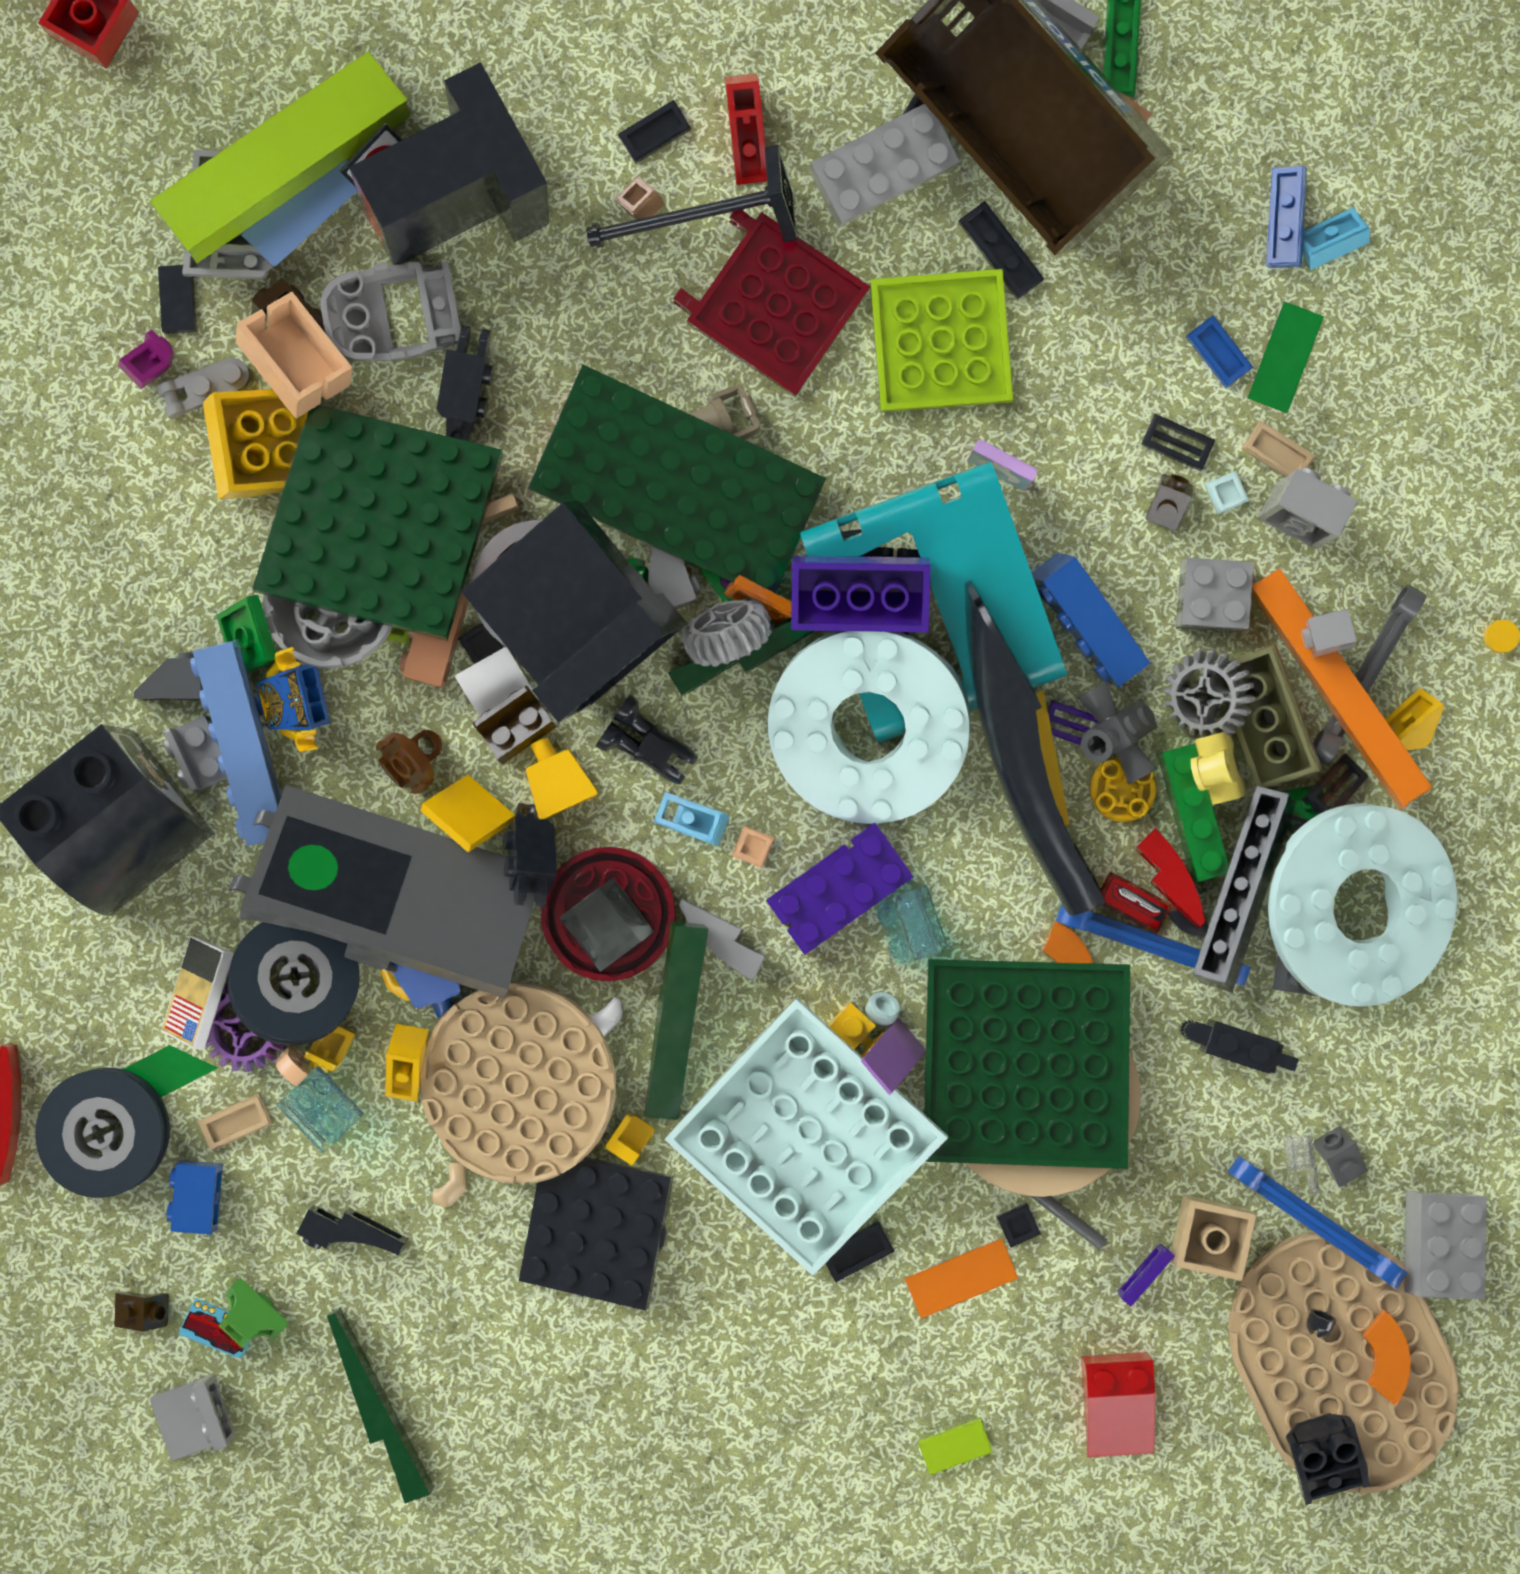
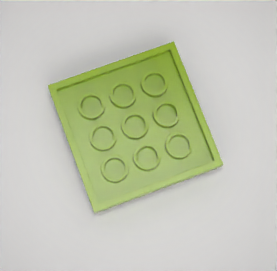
M1002 269L870 279L880 413L1012 403L1013 392Z

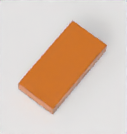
M739 575L734 582H730L727 585L724 593L726 597L732 600H743L747 597L760 602L765 610L768 611L770 619L779 624L791 618V601Z

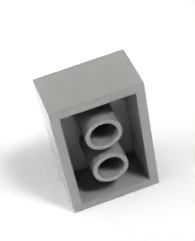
M1297 468L1275 484L1258 519L1317 549L1339 537L1358 500L1350 496L1351 492L1345 487L1337 484L1330 486L1321 481V476L1315 471L1308 468H1303L1302 470Z
M1406 1191L1405 1271L1408 1274L1404 1282L1405 1293L1418 1297L1485 1299L1487 1196L1469 1193Z

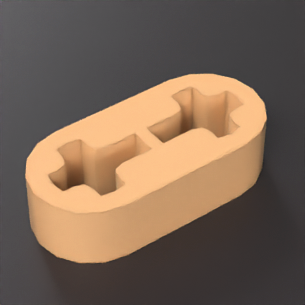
M288 1046L277 1058L276 1068L285 1079L295 1086H298L310 1074L311 1070L310 1062L294 1046Z

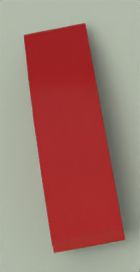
M13 1043L4 1044L0 1047V1186L10 1180L18 1147L22 1113L21 1072L17 1045Z

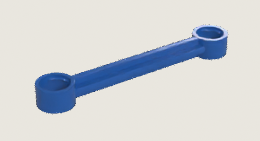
M1062 903L1056 917V921L1062 924L1088 931L1195 968L1201 949L1092 911L1069 915ZM1242 963L1236 984L1245 986L1251 970L1250 966Z
M1239 1155L1227 1171L1395 1289L1399 1287L1408 1274L1404 1269Z

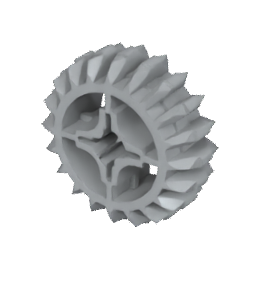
M746 597L743 600L733 601L726 600L721 604L715 603L713 607L705 608L704 612L695 614L694 619L687 622L688 624L682 630L683 645L695 664L718 666L720 663L728 664L733 660L739 661L741 657L745 655L750 656L753 650L760 649L761 644L768 641V637L772 633L771 619L763 604Z
M1214 649L1209 650L1207 654L1203 650L1195 652L1194 657L1191 655L1184 656L1183 664L1177 663L1173 666L1176 674L1168 675L1166 678L1173 686L1167 687L1163 691L1165 694L1171 695L1172 698L1166 701L1164 705L1166 707L1173 706L1175 712L1170 714L1169 718L1175 719L1179 717L1181 721L1178 724V728L1182 730L1189 726V736L1192 737L1196 736L1199 732L1201 738L1225 732L1227 735L1233 734L1235 726L1241 727L1245 724L1242 716H1248L1252 712L1245 704L1251 703L1255 699L1254 696L1246 693V690L1253 688L1254 684L1252 682L1245 684L1243 680L1244 677L1248 676L1249 671L1238 672L1239 660L1229 663L1228 653H1222L1218 657V653ZM1204 668L1199 685L1191 688L1188 687L1192 675L1197 670ZM1220 675L1226 680L1230 689L1222 685ZM1207 690L1209 694H1212L1217 698L1211 700L1210 696L1205 695V693L1199 692ZM1189 701L1196 705L1197 713L1192 709ZM1231 702L1226 715L1221 720L1214 721V714L1218 712L1219 704Z

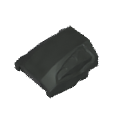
M615 878L606 882L559 918L600 972L655 932Z

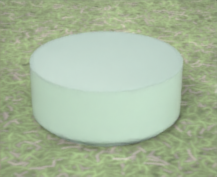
M884 992L874 993L869 998L865 1007L868 1018L882 1026L893 1024L901 1010L897 999Z

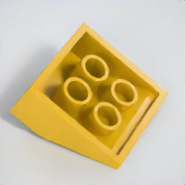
M273 389L213 392L203 401L218 500L247 498L283 492L308 412L295 418Z

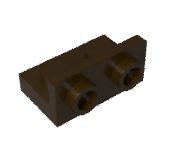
M528 686L512 692L507 699L494 708L485 711L480 718L473 722L476 730L482 735L502 765L556 728V725Z

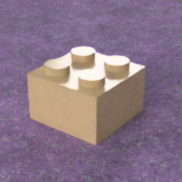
M1183 1194L1171 1253L1175 1257L1171 1262L1176 1267L1242 1281L1256 1214L1247 1208Z

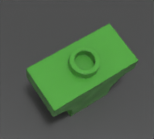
M241 1278L225 1294L230 1304V1311L219 1327L242 1348L252 1339L259 1336H266L274 1341L289 1324L273 1308L274 1304L268 1296L261 1292L256 1293Z

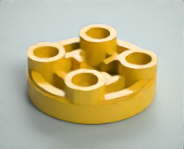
M1116 756L1107 759L1096 768L1090 780L1089 792L1094 807L1101 815L1113 821L1129 822L1144 816L1150 810L1156 798L1157 785L1153 771L1135 782L1127 784L1119 757Z

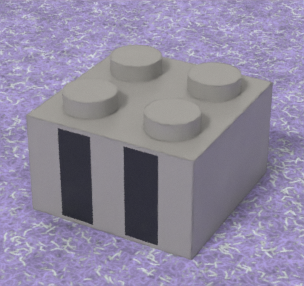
M1188 557L1180 562L1176 628L1244 632L1248 630L1254 562Z

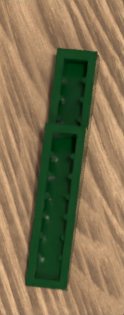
M791 622L771 629L772 633L768 637V641L761 644L760 649L753 650L750 656L745 655L741 657L739 661L733 660L728 664L720 663L718 666H712V664L702 666L692 662L670 671L668 674L683 697L737 663L740 664L746 674L815 631L791 630Z
M670 921L663 985H660L645 1117L679 1118L708 928L704 924Z
M340 1307L332 1310L327 1315L370 1444L380 1440L384 1441L405 1504L431 1495L434 1485Z

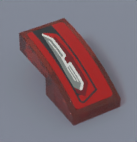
M1111 871L1101 887L1106 901L1102 904L1103 906L1155 934H1158L1173 906Z

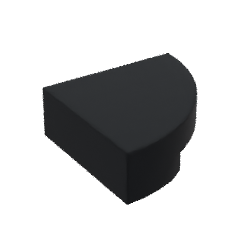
M1178 909L1167 913L1173 924L1182 931L1192 935L1207 934L1209 926L1206 917L1204 925L1198 929Z

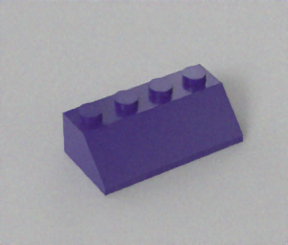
M793 556L791 630L929 633L930 558Z

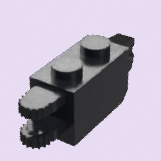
M463 325L460 330L457 351L446 349L436 409L441 417L446 418V436L469 441L474 424H479L480 417L485 418L487 414L488 398H484L486 384L491 385L494 365H490L491 358L488 357L491 330H482L479 337L478 353L474 355L467 353L471 339V327Z
M518 803L510 829H505L503 835V849H508V856H506L504 863V876L509 877V890L514 891L515 905L523 906L527 892L535 895V906L544 908L547 894L550 893L557 877L555 827L548 820L539 819L534 804Z
M1188 1019L1187 1021L1184 1020V1023H1181L1182 1025L1179 1026L1182 1037L1200 1044L1199 1050L1204 1053L1268 1074L1270 1072L1275 1074L1277 1066L1294 1072L1296 1070L1299 1059L1283 1054L1284 1045L1279 1044L1280 1042L1212 1019H1208L1207 1025Z

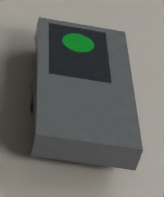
M289 785L285 786L276 813L266 810L258 811L253 826H266L269 828V832L252 878L235 875L228 890H237L245 893L240 919L244 920L245 918L313 932L347 943L345 958L381 971L384 969L393 973L397 972L398 967L389 965L390 961L499 996V1000H503L509 988L535 902L534 893L527 892L523 906L514 904V891L509 890V877L504 876L506 856L479 847L467 852L451 838Z

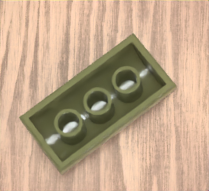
M1273 644L1230 660L1229 663L1239 660L1240 666L1237 671H1249L1248 676L1243 678L1245 684L1248 682L1254 684L1253 688L1246 690L1247 694L1255 697L1253 702L1245 704L1252 712L1248 716H1242L1245 724L1241 727L1235 726V731L1255 785L1269 789L1323 770L1277 645ZM1220 675L1222 685L1230 689L1226 680ZM1226 702V707L1229 710L1231 702Z

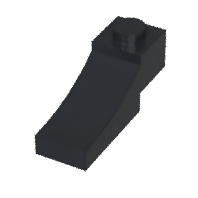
M315 1205L308 1209L296 1233L303 1237L302 1241L306 1245L315 1249H320L321 1247L327 1249L334 1242H355L375 1246L396 1255L403 1251L409 1239L350 1208L341 1219Z

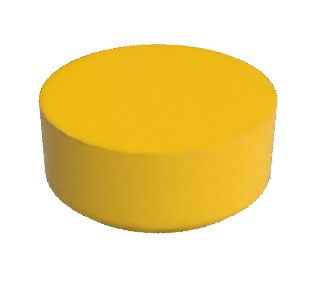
M1505 619L1492 622L1484 632L1486 646L1495 653H1505L1513 650L1520 640L1518 627L1513 622Z

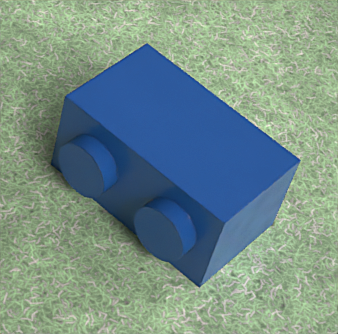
M183 1160L176 1164V1168H172L169 1185L170 1188H174L173 1201H170L167 1207V1221L171 1222L170 1231L211 1235L218 1229L223 1163Z

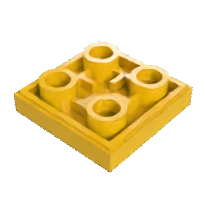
M466 775L423 802L420 809L424 815L467 852H470L512 824L516 816L469 775Z

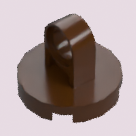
M423 730L410 739L397 732L388 733L376 745V751L380 750L383 755L379 759V763L396 785L401 788L404 785H408L412 788L410 793L413 794L422 793L434 781V771L430 762L440 754L442 740L437 733L431 730ZM420 738L428 739L431 742L433 748L431 754H425L419 748L418 741Z

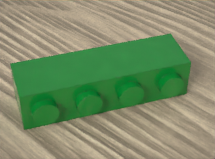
M1194 743L1157 753V758L1190 876L1194 882H1200L1227 874L1229 864L1208 789L1199 791L1193 777L1191 758L1198 757Z

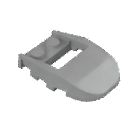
M387 262L373 264V268L360 272L354 270L337 276L327 284L322 293L320 307L325 334L347 359L358 362L414 359L458 344L461 328L448 262H441V267H422L421 262H406V264L388 265ZM417 279L428 343L393 348L381 286Z

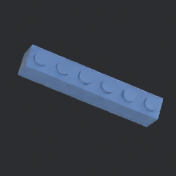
M237 639L192 651L194 658H191L190 662L194 676L196 678L200 677L203 690L200 691L202 706L204 710L209 709L212 723H209L211 739L214 743L218 742L221 755H218L219 768L223 775L227 774L230 787H227V797L231 807L236 806L239 819H236L237 833L240 839L245 838L246 846L265 842L269 828L263 825L253 826V823L260 810L276 813L281 800V793L242 651Z

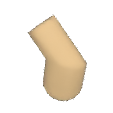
M458 1161L449 1162V1181L443 1187L436 1188L432 1193V1201L435 1205L443 1208L452 1206L466 1191L465 1166Z

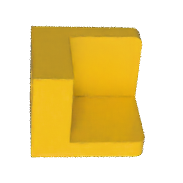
M628 1111L606 1143L605 1148L633 1166L655 1129Z

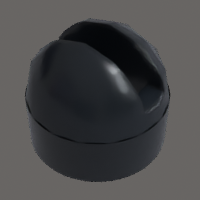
M1311 1309L1306 1326L1310 1334L1315 1333L1317 1330V1337L1325 1338L1333 1331L1337 1320L1324 1311Z

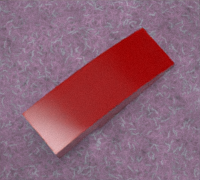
M1155 828L1136 847V851L1158 872L1150 884L1196 928L1200 929L1205 923V917L1194 882L1174 848Z

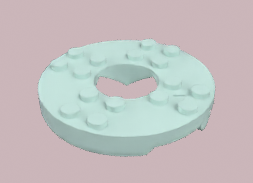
M836 631L812 642L806 648L799 651L783 671L773 692L768 713L770 747L779 770L790 786L805 801L824 813L842 820L864 824H879L901 820L917 814L937 801L951 786L961 770L966 757L971 731L969 702L960 678L953 667L926 644L902 632ZM872 692L884 695L897 705L904 716L906 732L898 746L883 758L870 762L854 756L844 746L833 723L834 711L839 704L856 693Z
M1358 803L1335 807L1310 819L1286 842V850L1277 865L1269 892L1268 920L1272 940L1287 970L1310 993L1348 1006H1373L1386 1003L1411 991L1438 964L1454 929L1457 912V887L1451 862L1442 844L1423 823L1413 816L1394 808L1373 804ZM1363 869L1377 870L1382 874L1385 881V900L1388 908L1386 930L1379 937L1361 941L1350 940L1337 927L1333 914L1334 898L1340 885L1351 874Z

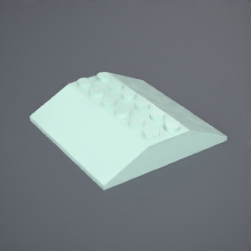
M796 998L717 1079L664 1140L813 1276L947 1140L948 1135L897 1088L889 1095L861 1062L863 1057L801 1000Z

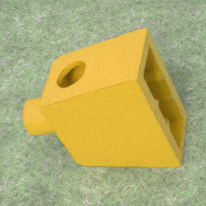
M549 737L531 744L538 763L526 768V773L539 819H548L599 795L597 788L571 750L567 749L556 754Z

